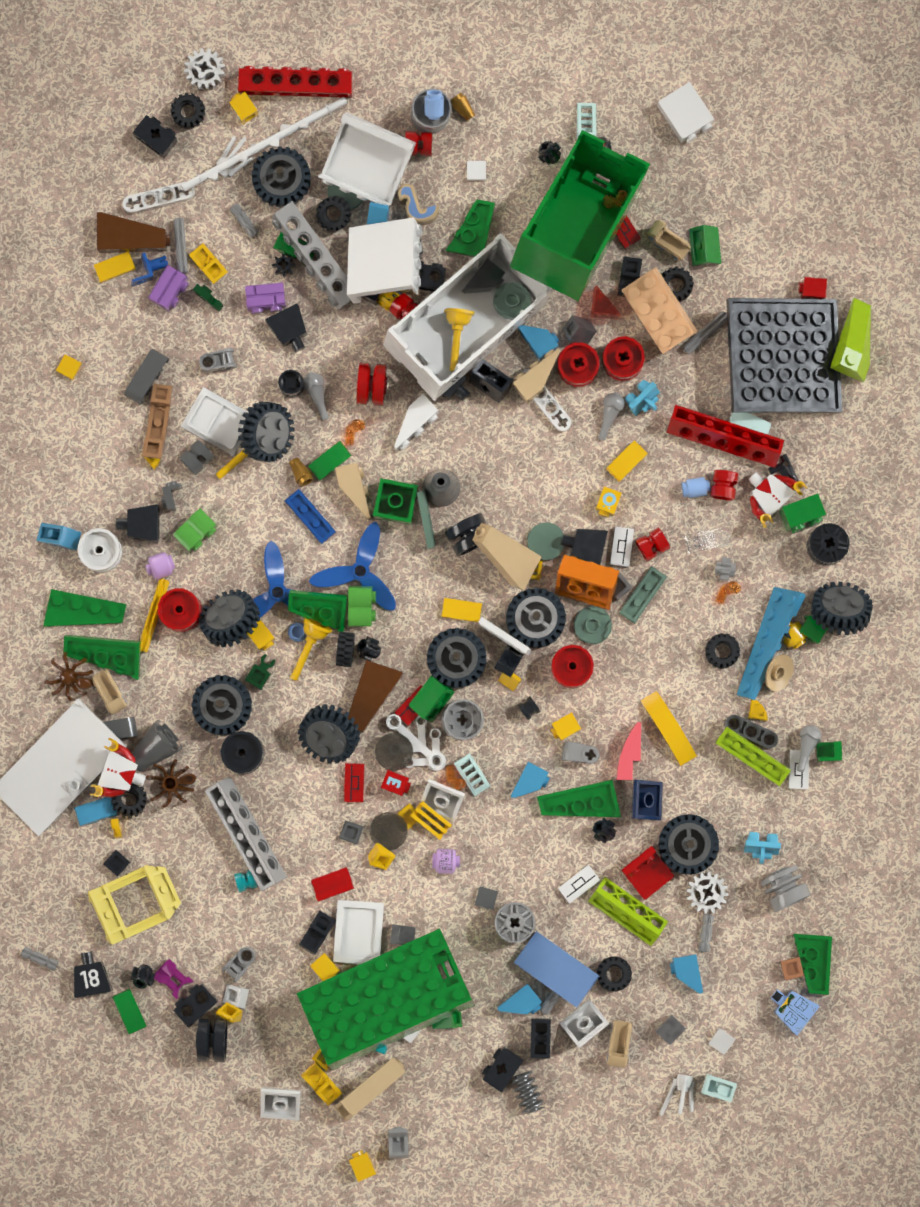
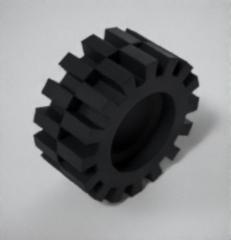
M185 93L183 96L180 94L179 98L175 97L170 109L174 122L179 127H184L185 129H193L196 125L198 127L200 122H203L205 116V107L200 97H196L193 93L191 95ZM185 105H192L195 108V114L190 118H185L181 115V109Z
M330 196L318 204L319 206L316 209L318 224L320 223L321 227L326 228L327 231L341 230L351 220V206L349 207V203L345 202L342 197ZM331 206L337 207L341 212V216L337 221H332L327 216V210Z
M675 266L674 268H668L667 271L665 270L662 277L668 286L669 281L673 278L682 280V290L678 292L672 291L677 300L681 302L690 296L694 282L688 270L685 271V268L681 267L680 269L678 266Z
M339 631L336 666L352 667L355 633Z
M723 633L714 635L705 647V656L708 662L720 669L729 668L735 664L740 656L739 643L735 640L736 638L730 636V634ZM726 644L729 647L730 654L727 658H719L716 655L715 648L717 645Z
M131 783L129 791L126 790L123 794L130 793L136 797V803L132 806H127L122 802L123 795L111 798L112 809L117 811L116 814L118 816L122 814V818L129 816V819H131L132 816L137 817L139 813L143 812L147 802V793L143 791L144 787Z
M608 957L598 966V981L608 991L618 992L623 990L632 979L630 965L620 957ZM612 966H617L622 971L621 979L616 982L610 981L607 977V971Z

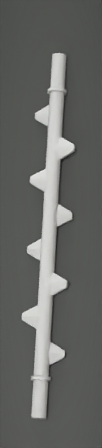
M342 97L329 105H325L324 108L318 111H312L311 115L291 126L282 124L278 133L257 144H251L250 148L230 159L221 157L217 166L200 175L197 174L193 179L181 185L182 190L185 192L200 183L202 184L207 179L216 181L218 180V173L240 161H247L249 156L268 146L279 147V140L301 128H307L310 123L327 114H331L332 111L347 104L346 99Z

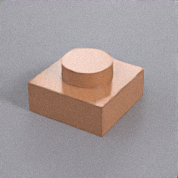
M800 957L780 961L784 980L804 976Z

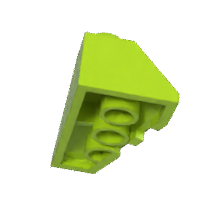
M853 298L830 367L862 383L865 381L870 366L871 305Z

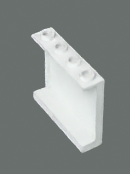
M346 112L342 116L341 126L323 171L318 177L323 179L322 182L327 185L333 186L335 184L339 186V190L350 194V192L357 194V198L367 201L369 199L374 203L391 206L416 142Z
M414 218L349 228L347 296L353 304L361 303V296L407 289H412L415 294H418V288L421 286L419 276L421 261L419 253L422 251L420 243L422 227Z

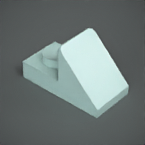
M707 1074L701 1093L732 1102L737 1083Z

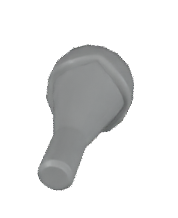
M309 372L303 379V388L307 390L316 404L321 419L326 420L329 416L324 403V379L318 373Z
M617 392L607 394L603 400V422L598 439L603 441L606 439L611 424L624 408V399Z
M815 725L804 726L800 731L801 750L797 771L799 772L805 770L810 754L821 741L822 733Z

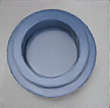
M294 623L289 627L288 635L291 640L301 642L307 637L302 623Z

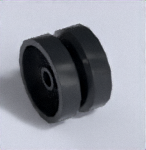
M482 513L458 522L445 532L449 542L458 541L453 546L457 557L478 548L473 538L480 524L486 523Z
M245 731L234 732L227 736L222 743L220 751L225 766L234 773L242 775L256 771L263 763L265 755L264 746L259 738ZM245 749L246 754L240 756L239 750Z
M199 1019L196 1032L197 1062H208L212 1050L214 1062L225 1063L228 1034L227 1020L217 1019L214 1022L212 1031L210 1019Z

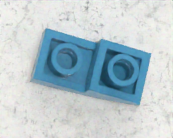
M106 797L75 807L79 826L97 823L99 820L118 816L116 814L117 811L112 809V799Z

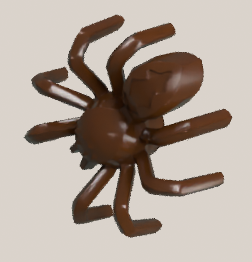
M64 652L62 658L66 669L59 666L55 662V658H52L51 664L62 672L57 671L59 675H56V678H59L58 680L49 681L46 679L45 684L54 685L62 683L56 691L52 692V695H57L66 686L65 696L69 701H74L75 698L69 695L70 686L77 694L87 695V692L79 691L74 683L80 689L93 687L94 684L91 679L86 677L78 678L77 676L90 675L94 671L75 672L77 666L87 661L86 658L76 662L70 669L66 657L67 652Z
M177 759L173 760L169 775L162 766L153 764V767L162 771L164 778L153 775L146 776V779L162 781L158 783V785H162L159 789L164 788L160 794L151 798V801L161 798L168 792V800L162 806L163 808H166L171 803L172 792L183 803L187 802L186 799L180 796L177 789L189 792L194 791V788L179 786L180 784H193L197 778L194 774L188 773L179 779L177 778L186 772L189 766L173 775Z

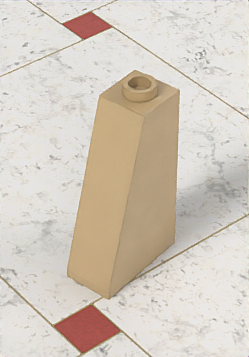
M481 523L475 531L474 543L511 586L525 590L541 556L492 526Z
M391 1058L334 1107L345 1121L349 1120L405 1073L404 1065L399 1059Z

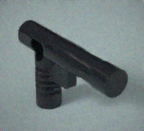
M787 454L780 456L782 462L778 463L775 468H768L771 475L780 471L782 476H789L797 482L799 481ZM787 461L789 466H784L783 463Z

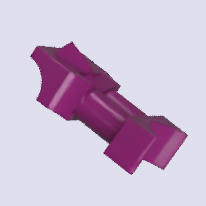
M170 959L161 966L154 977L159 983H163L173 991L172 995L176 999H179V990L184 984L194 982L189 976L186 978ZM173 976L181 983L179 986L171 980Z

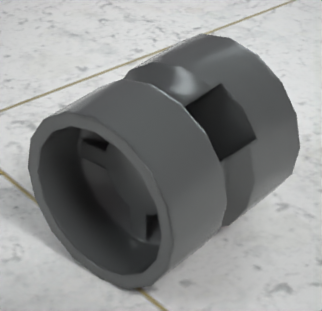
M199 439L190 446V451L186 450L178 457L195 475L203 469V464H208L215 457Z

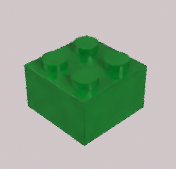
M380 478L373 518L411 525L418 485Z
M818 493L785 505L779 510L786 532L792 531V534L802 531L808 524L810 527L821 524L823 518L827 515Z

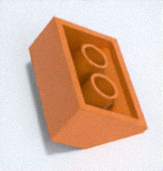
M564 555L557 572L555 594L610 610L618 582L619 570L601 566L591 561H584L574 556Z

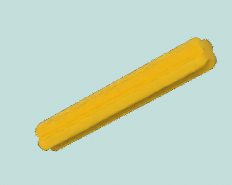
M161 578L158 581L140 638L141 652H148L159 617L158 603L167 592L169 581Z

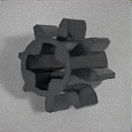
M545 141L539 146L538 153L540 155L538 158L542 163L554 164L561 157V152L559 151L561 147L557 142Z
M282 253L280 258L275 256L276 264H272V268H277L275 275L281 273L283 278L286 277L287 273L293 275L291 268L296 267V264L290 263L293 259L292 256L287 258L284 253ZM282 262H286L287 266L285 267V269H282L281 266H279L282 265Z
M368 636L366 639L360 640L357 645V651L360 652L359 657L371 661L372 658L376 659L381 652V647L378 645L379 641Z
M605 818L597 821L592 830L596 833L593 838L603 843L614 839L617 832L613 828L615 823Z
M142 964L139 968H133L130 980H133V984L137 988L144 989L147 985L152 986L156 974L152 973L153 970L150 966Z

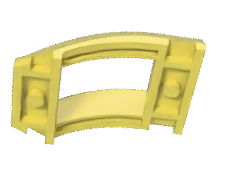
M146 865L88 892L89 903H92L107 936L106 939L111 945L170 919L181 904L166 868ZM147 877L162 912L126 928L110 893Z

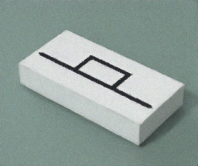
M615 527L610 565L629 567L634 529Z
M790 750L789 769L791 771L789 773V789L809 788V758L803 772L797 771L800 750Z
M587 865L558 889L570 904L600 881L592 868Z

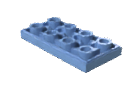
M537 931L514 962L576 1008H578L599 978L598 974Z

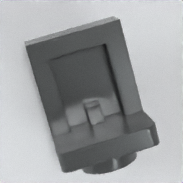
M177 481L166 483V487H162L164 494L161 497L163 508L167 507L169 512L176 510L172 491L183 489L181 483L177 484Z

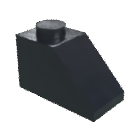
M487 259L462 292L466 294L490 292L494 287L498 289L504 282L502 277L505 272L491 260Z

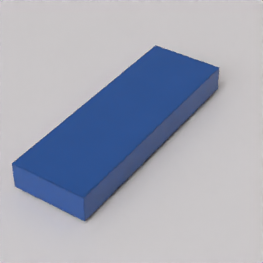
M300 489L285 500L286 504L321 544L336 533Z

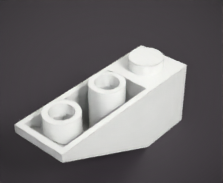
M424 394L414 401L407 410L394 446L396 451L399 449L404 450L410 444L408 440L413 436L417 438L424 431L423 427L427 423L431 425L438 419L437 414L439 410Z

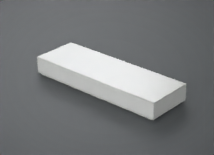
M483 617L479 620L478 623L482 628L526 657L532 652L529 647Z

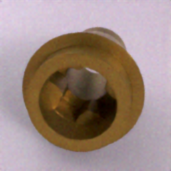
M459 93L450 100L451 107L466 121L476 115L466 95L464 96L462 93Z
M298 457L289 462L296 483L301 487L310 484L314 480L312 477L313 473Z

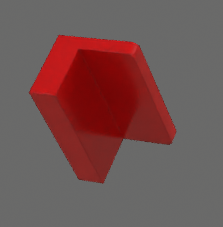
M347 867L311 880L318 902L355 889Z

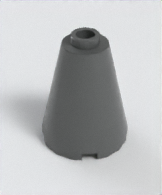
M436 469L425 477L422 489L426 490L428 502L432 505L443 507L452 504L458 498L460 482L453 472L446 469Z
M156 720L132 752L136 759L135 764L138 765L136 769L138 771H143L182 750V745L178 746L176 743L179 740L166 724L161 726L159 724L160 720Z

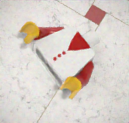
M756 472L748 479L755 487L750 494L749 500L752 513L761 521L762 526L766 528L765 522L771 521L773 523L771 516L796 492L800 496L803 495L800 488L804 487L807 489V486L802 481L797 482L790 477L778 474H770L764 480Z
M108 738L112 742L111 746H104L109 752L98 785H91V787H95L96 791L94 794L89 793L90 796L111 798L123 795L126 790L129 791L131 783L141 787L144 784L146 776L136 773L138 765L135 764V757L128 748L111 738Z

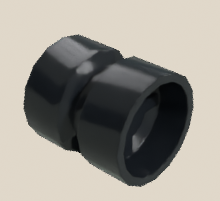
M290 369L280 375L278 383L283 395L295 398L302 394L304 382L299 372Z

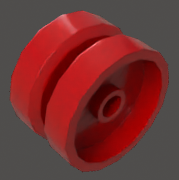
M622 336L611 340L605 347L602 357V364L606 374L620 382L630 381L637 377L644 364V350L641 344L631 337ZM621 357L626 358L624 362L620 361Z
M582 342L566 346L561 351L557 363L558 374L561 380L575 388L591 384L596 378L600 367L599 356L596 350ZM580 363L582 366L576 368L575 364Z
M359 363L357 404L367 405L369 395L372 393L373 405L384 406L388 377H386V364H376L374 375H371L370 363Z
M174 588L167 591L161 597L158 603V615L166 627L175 632L186 633L195 629L200 624L199 618H202L200 613L203 612L201 601L191 591L184 588ZM179 607L183 608L181 613L177 611Z
M572 644L558 650L551 664L552 675L556 682L565 688L571 689L581 687L587 683L594 668L590 653L585 648ZM575 663L576 669L571 670L569 664Z

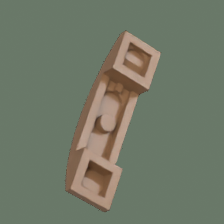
M153 383L151 408L142 457L162 458L172 398V386Z

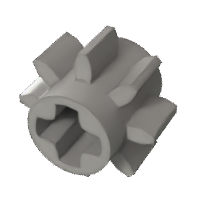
M722 557L721 561H716L715 575L720 576L719 580L728 581L729 577L735 576L736 563H731V558Z

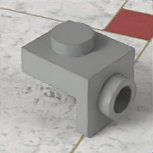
M402 1127L389 1129V1159L409 1158L407 1129Z

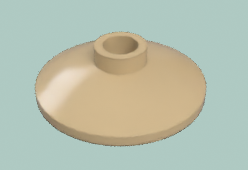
M780 654L770 662L765 677L766 685L770 690L778 692L788 685L794 670L793 661L790 656Z

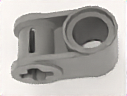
M225 348L203 354L199 360L201 370L206 373L237 368L232 354L234 349ZM206 359H211L214 363L211 367H205L203 362Z
M565 741L562 760L593 764L600 757L598 749L593 746ZM590 750H593V753L596 754V758L593 757L592 760H588V757L585 756L586 752L588 753Z
M249 946L243 947L227 962L222 971H226L234 978L236 983L255 961L257 955L255 949ZM244 950H249L252 953L250 961L243 959L242 953Z

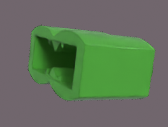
M200 508L173 536L189 552L192 550L196 552L203 545L201 541L204 538H210L215 534L217 525Z
M349 586L348 626H372V622H376V610H373L372 606L373 603H376V591H373V586Z

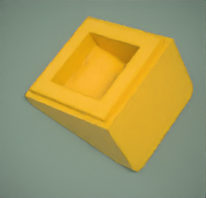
M502 673L498 681L514 691L521 682V678L514 673L511 677Z
M376 843L368 855L369 865L387 870L396 856L381 844Z
M228 1002L216 1011V1015L231 1023L240 1022L242 1019L243 1011Z

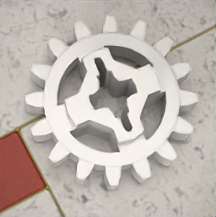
M201 48L200 53L193 51V57L188 55L190 62L184 63L187 67L184 70V73L188 75L186 77L187 81L192 80L191 85L193 87L198 84L199 90L203 86H205L206 90H209V85L215 88V82L221 83L220 76H225V73L221 71L225 69V65L221 64L223 62L222 57L217 58V52L211 54V49L204 52L203 48ZM211 59L216 63L217 68L211 65ZM207 66L208 70L206 69L204 72H202L201 68ZM192 71L198 73V79L193 75Z
M701 872L700 878L694 876L695 882L688 883L691 889H687L686 892L691 893V896L687 897V900H693L690 905L691 907L698 906L696 911L699 912L702 908L704 909V914H707L708 909L715 913V907L722 909L720 903H726L723 897L729 895L724 892L728 886L722 885L724 879L718 880V874L711 877V872H708L707 876H704L703 872ZM702 880H710L707 885L702 886L698 884ZM716 884L719 886L720 895L716 893ZM711 886L710 892L712 896H707L704 899L705 893L702 892L703 889H708ZM695 890H696L697 892H699V895H700L699 901H697L696 898H695V894H694V891H695ZM709 900L716 901L713 905L705 906Z

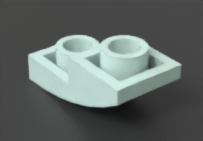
M732 413L729 419L731 423L765 434L769 433L771 423L750 413Z

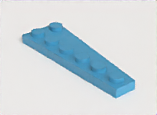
M778 587L773 588L736 695L751 700L756 699L765 681L767 668L773 660L775 652L780 650L782 646L780 642L784 634H788L790 629L788 625L792 617H796L805 599V594Z

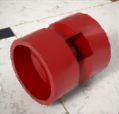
M406 131L405 138L416 142L411 156L420 154L422 157H432V132L417 134L415 131ZM418 140L423 141V148H418Z
M403 293L392 302L389 311L397 319L402 320L418 304L414 303L412 298Z
M714 470L712 481L715 485L711 487L710 497L734 501L736 495L734 485L737 484L738 473L728 470Z
M659 527L649 532L648 537L644 535L635 540L638 549L647 562L657 557L658 552L662 554L671 549L669 542Z

